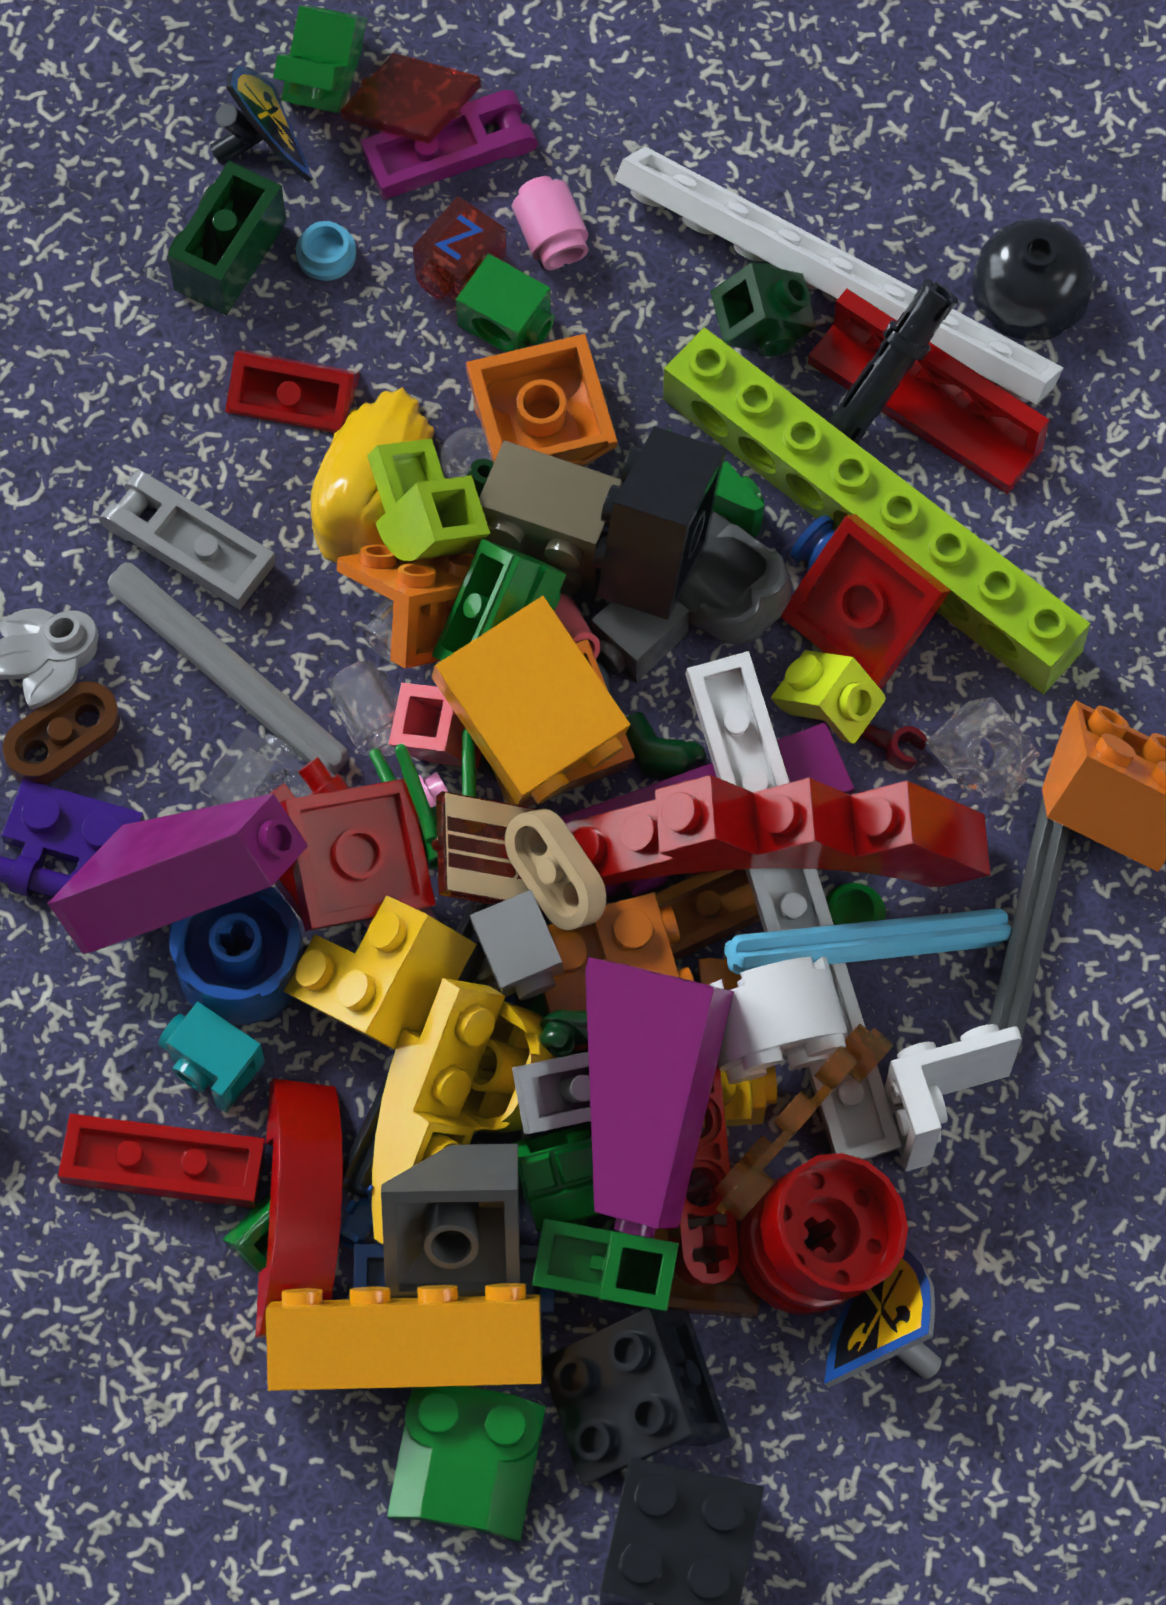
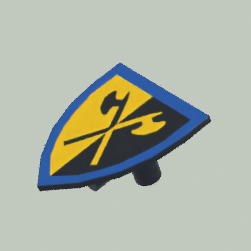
M238 66L228 74L226 88L241 111L232 104H224L217 110L216 122L230 133L210 144L211 151L216 160L221 165H224L264 140L276 155L295 173L307 182L314 180L273 83L249 67Z

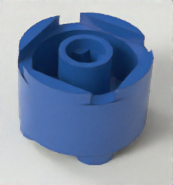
M272 886L173 922L170 927L169 947L182 992L192 1006L198 1001L232 1025H247L278 1016L294 998L283 991L291 980L297 964L304 954V946L300 926L293 910L282 898V895ZM238 946H247L249 949L242 951L239 956H231L236 954Z

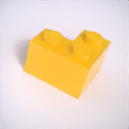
M386 895L356 953L314 934L283 992L337 1022L396 1050L403 1029L423 1031L442 979L458 980L477 944L428 914Z

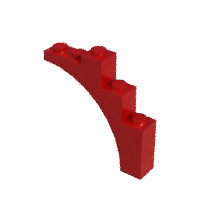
M708 775L656 789V799L565 823L601 876L604 886L675 874L766 868L827 869L869 873L903 879L930 888L945 887L991 876L985 814L908 780L850 795L812 778L751 792L715 776Z

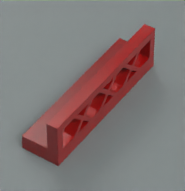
M846 288L836 300L833 325L808 355V364L849 390L885 339L883 331L890 321L897 320ZM929 342L928 344L931 349L922 361L916 360L881 412L1001 491L1009 494L1043 451L1050 419Z

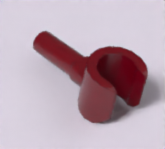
M869 724L860 736L885 750L888 762L900 770L912 769L917 761L911 756L903 754L898 747V742H910L920 750H923L928 743L926 735L920 729L913 726H904L893 734L885 729H879Z

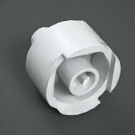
M812 956L795 958L741 972L742 979L737 981L738 987L731 990L734 992L717 1063L720 1071L726 1072L728 1083L736 1084L762 1077L767 1074L766 1068L778 1065L787 1059L791 1070L801 1069L822 1063L829 1059V1053L845 1048L846 1043L844 1039L848 1036L827 957L822 956L814 963ZM722 979L709 984L724 989Z

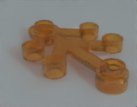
M861 1023L845 1040L846 1047L843 1048L840 1045L814 1075L824 1084L813 1098L801 1090L774 1121L783 1130L777 1139L772 1143L762 1134L714 1189L724 1198L716 1207L720 1214L724 1215L728 1211L737 1220L741 1221L775 1183V1180L763 1169L847 1074L859 1084L867 1077L894 1046L887 1037L875 1027L871 1031L867 1030Z

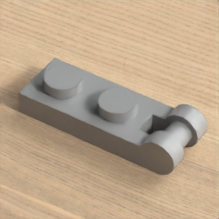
M137 470L133 473L124 486L127 492L118 504L110 503L99 517V521L105 529L125 541L132 542L241 610L276 564L273 551L143 471ZM147 506L151 509H157L149 522L139 517Z

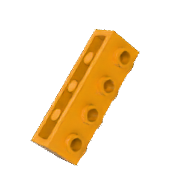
M526 1284L485 1285V1296L458 1297V1286L455 1285L417 1287L418 1298H390L389 1287H358L349 1289L350 1299L323 1300L322 1289H289L282 1291V1301H271L266 1308L268 1391L541 1384L540 1295H526Z

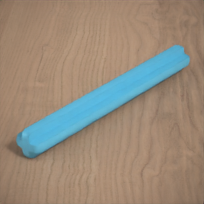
M995 908L736 935L725 944L724 954L727 957L729 970L740 974L760 966L812 956L813 963L823 956L827 957L828 964L995 947L1000 946L1003 941L1009 940L1012 928L1008 924V914L1002 909Z

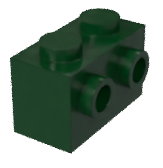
M228 161L215 183L211 184L204 192L198 209L185 229L177 234L169 248L167 263L170 266L174 291L227 316L287 222L282 185Z

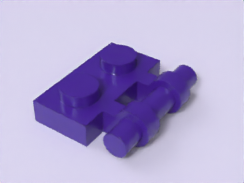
M22 779L1 836L4 843L21 847L23 850L16 860L0 856V882L8 884L10 892L29 897L33 891L54 897L122 825L144 821L143 812ZM45 855L78 863L71 875L41 867Z

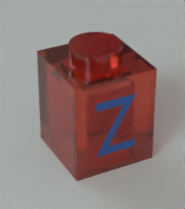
M457 196L413 246L414 270L418 283L427 293L437 299H444L447 295L456 301V298L488 253L501 261L506 257V228Z

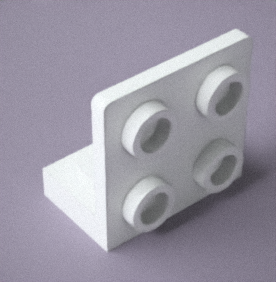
M996 1024L979 1026L964 1033L960 1037L961 1041L938 1048H936L934 1042L918 1043L903 1049L897 1054L898 1059L891 1060L884 1089L902 1144L898 1151L905 1172L931 1164L936 1145L941 1142V1124L947 1122V1111L942 1095L1010 1076L1022 1041L1017 1026L999 1030Z

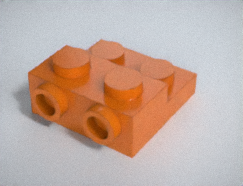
M655 892L607 904L600 919L591 925L573 930L560 929L554 924L547 925L562 960L564 973L553 977L556 986L542 993L547 1014L556 1009L587 1010L585 969L588 957L614 961L694 981L689 967L681 969L676 967L670 945L680 943L677 921L670 905L659 908ZM574 1045V1049L569 1055L588 1051V1045Z

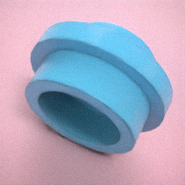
M320 221L309 226L298 239L296 245L297 262L301 270L311 278L322 281L335 280L347 274L353 267L356 260V244L352 235L339 224L331 221Z

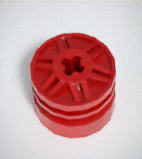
M845 1153L817 1155L751 1195L737 1218L738 1268L751 1290L773 1308L798 1316L823 1313L847 1299L869 1290L891 1276L904 1255L908 1234L903 1201L890 1179L867 1160ZM808 1238L810 1243L806 1246L804 1241Z

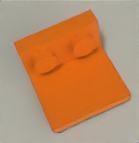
M372 544L363 546L358 554L338 557L336 571L394 601L390 661L407 669L440 661L433 657L432 654L466 573L471 566L474 554L463 553L403 561L395 557L386 545Z

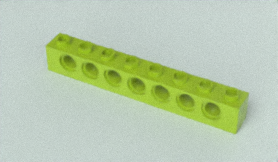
M703 327L664 368L663 400L816 519L823 515H828L834 520L833 529L835 531L845 516L858 515L951 590L936 611L1040 693L1044 695L1083 652L1090 622L708 329Z

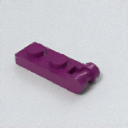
M503 90L360 140L361 153L382 200H386L505 157L512 159L532 152L536 149L538 141L531 126L523 123L520 118L523 108L516 93L512 90ZM488 124L498 125L500 130L486 134L483 126Z

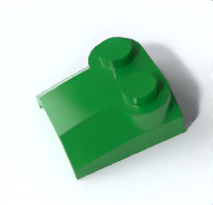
M470 1386L412 1387L411 1397L405 1410V1426L387 1518L419 1520L489 1533L521 1543L546 1407L517 1395Z

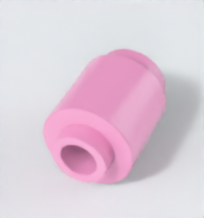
M541 176L523 184L518 191L519 195L512 203V209L533 258L538 261L541 260L544 268L549 271L563 267L564 264H571L582 260L589 251L586 244L589 234L567 183L563 180H552L549 176Z

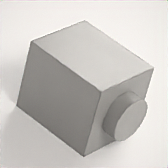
M532 890L470 915L475 933L503 995L507 997L517 993L519 1000L522 1001L538 996L556 986L553 977L564 973L563 963Z

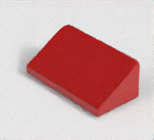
M246 350L235 351L225 412L336 433L345 424L351 411L360 372Z

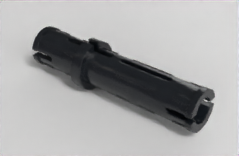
M931 279L923 281L913 300L897 321H890L883 331L885 339L879 346V349L867 363L841 404L829 418L828 422L856 444H859L871 423L877 418L916 360H924L929 353L931 347L928 343L941 323L958 303L956 296L938 282L933 283Z

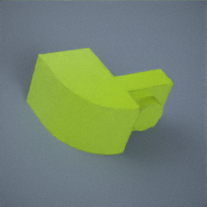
M432 439L377 445L367 455L385 510V514L375 524L384 544L395 557L403 561H413L468 553L479 545L481 538L485 539L490 534L472 475L445 479Z

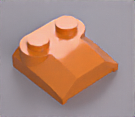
M585 334L466 362V373L473 394L474 410L481 421L493 462H495L504 440L580 466L589 464L617 447L616 435Z

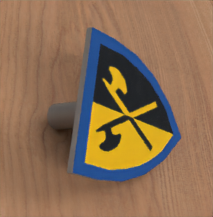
M905 1249L903 1257L891 1276L869 1290L850 1298L841 1312L832 1334L827 1356L824 1384L828 1388L895 1355L923 1379L933 1377L940 1369L941 1358L922 1343L933 1337L935 1320L934 1286L927 1268L910 1251Z

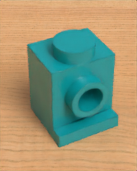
M198 1001L186 1017L178 1014L169 1022L158 1043L161 1048L170 1054L171 1061L175 1063L172 1067V1072L182 1082L198 1092L203 1093L207 1086H210L216 1107L225 1113L229 1111L265 1063L262 1047L259 1042Z

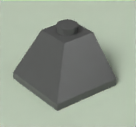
M518 1144L450 1145L381 1184L385 1287L390 1288V1298H418L417 1287L429 1285L458 1286V1297L485 1296V1285L520 1283Z

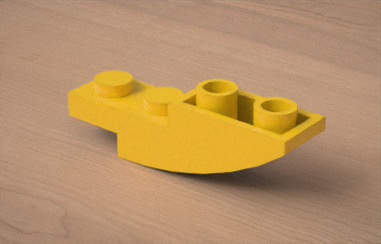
M443 978L423 1031L402 1030L389 1069L375 1136L372 1167V1185L374 1186L372 1189V1216L374 1239L383 1244L381 1184L450 1145L470 1144L476 1128L459 1118L506 997L490 986Z

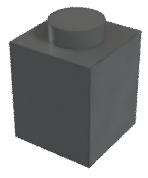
M611 601L591 620V632L600 641V653L596 660L601 662L611 674L618 676L623 671L637 683L688 634L689 610L677 601L669 619L666 620Z

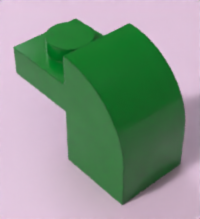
M311 5L299 6L290 53L277 54L273 79L285 81L281 101L340 113L345 106L361 55L367 17Z
M544 1219L532 1285L667 1311L679 1243Z

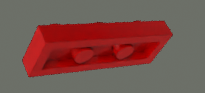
M69 1113L58 1178L61 1184L256 1209L266 1142L265 1138Z

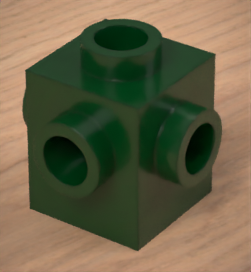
M750 263L710 291L723 342L731 347L760 352L761 355L766 357L779 356L791 351L795 347L796 341L817 328L810 303V292L805 284L803 273L779 269L767 263Z

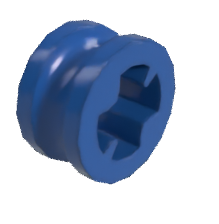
M828 515L819 517L801 534L794 544L790 557L798 563L806 561L808 563L807 572L834 534V520Z

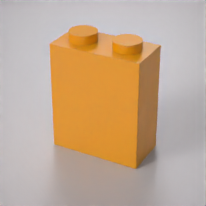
M544 596L533 601L434 665L431 678L517 806L531 796L538 805L545 802L570 784L565 776L566 773L585 761L591 769H595L624 748L619 739L626 734L631 724Z

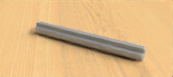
M125 562L110 575L107 581L110 593L305 762L309 763L316 757H319L332 776L344 767L349 759L345 746L134 564Z

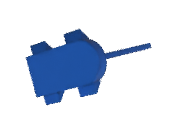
M370 1185L367 1189L368 1198H362L358 1202L351 1200L344 1210L349 1215L342 1226H340L339 1242L353 1251L354 1244H367L363 1240L370 1229L373 1228V1185Z

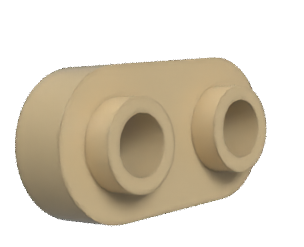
M538 809L516 815L509 822L506 829V852L511 864L527 888L532 890L537 903L548 919L555 926L564 930H573L597 922L606 906L605 886L601 876L564 821L555 812L548 809Z

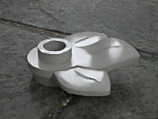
M41 608L23 609L7 616L0 621V632L4 637L0 639V680L22 679L24 697L31 710L53 701L75 683L78 668L89 663L97 651L99 633L93 619L81 611L70 610L53 614Z

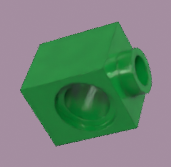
M489 253L456 298L457 326L504 352L527 348L530 344L533 346L542 344L547 338L555 316L551 314V288Z

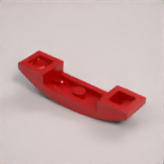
M276 1078L269 1082L266 1145H273L267 1266L259 1272L255 1338L266 1339V1308L271 1301H282L283 1290L322 1289L323 1300H332L339 1246L343 1180L341 1118L335 1086Z

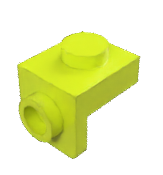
M804 650L801 656L788 667L785 678L773 693L771 699L781 710L789 715L824 720L843 742L855 743L881 708L886 697L854 657Z

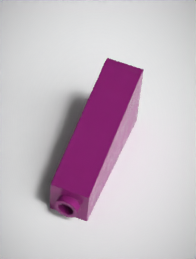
M274 793L122 825L48 902V905L82 954H87L269 888L275 884L304 852L308 844Z
M588 957L585 977L594 1211L615 1217L614 1229L617 1231L654 1238L655 1229L679 1228L734 991L614 961Z

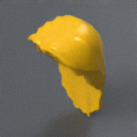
M403 387L393 392L383 391L374 403H364L358 410L353 409L350 411L345 424L334 434L331 445L317 472L310 497L312 528L317 546L323 557L337 563L338 557L358 554L363 546L372 544L385 545L375 524L385 514V510L367 455L377 445L432 439L435 430L433 426H430L427 418L419 412V401L411 397Z

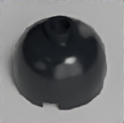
M1042 218L1018 220L998 229L983 245L971 280L974 303L978 310L982 311L984 316L994 324L993 327L1004 335L1025 341L1052 339L1061 335L1062 331L1072 327L1076 321L1078 323L1086 313L1094 286L1091 257L1081 240L1061 224Z

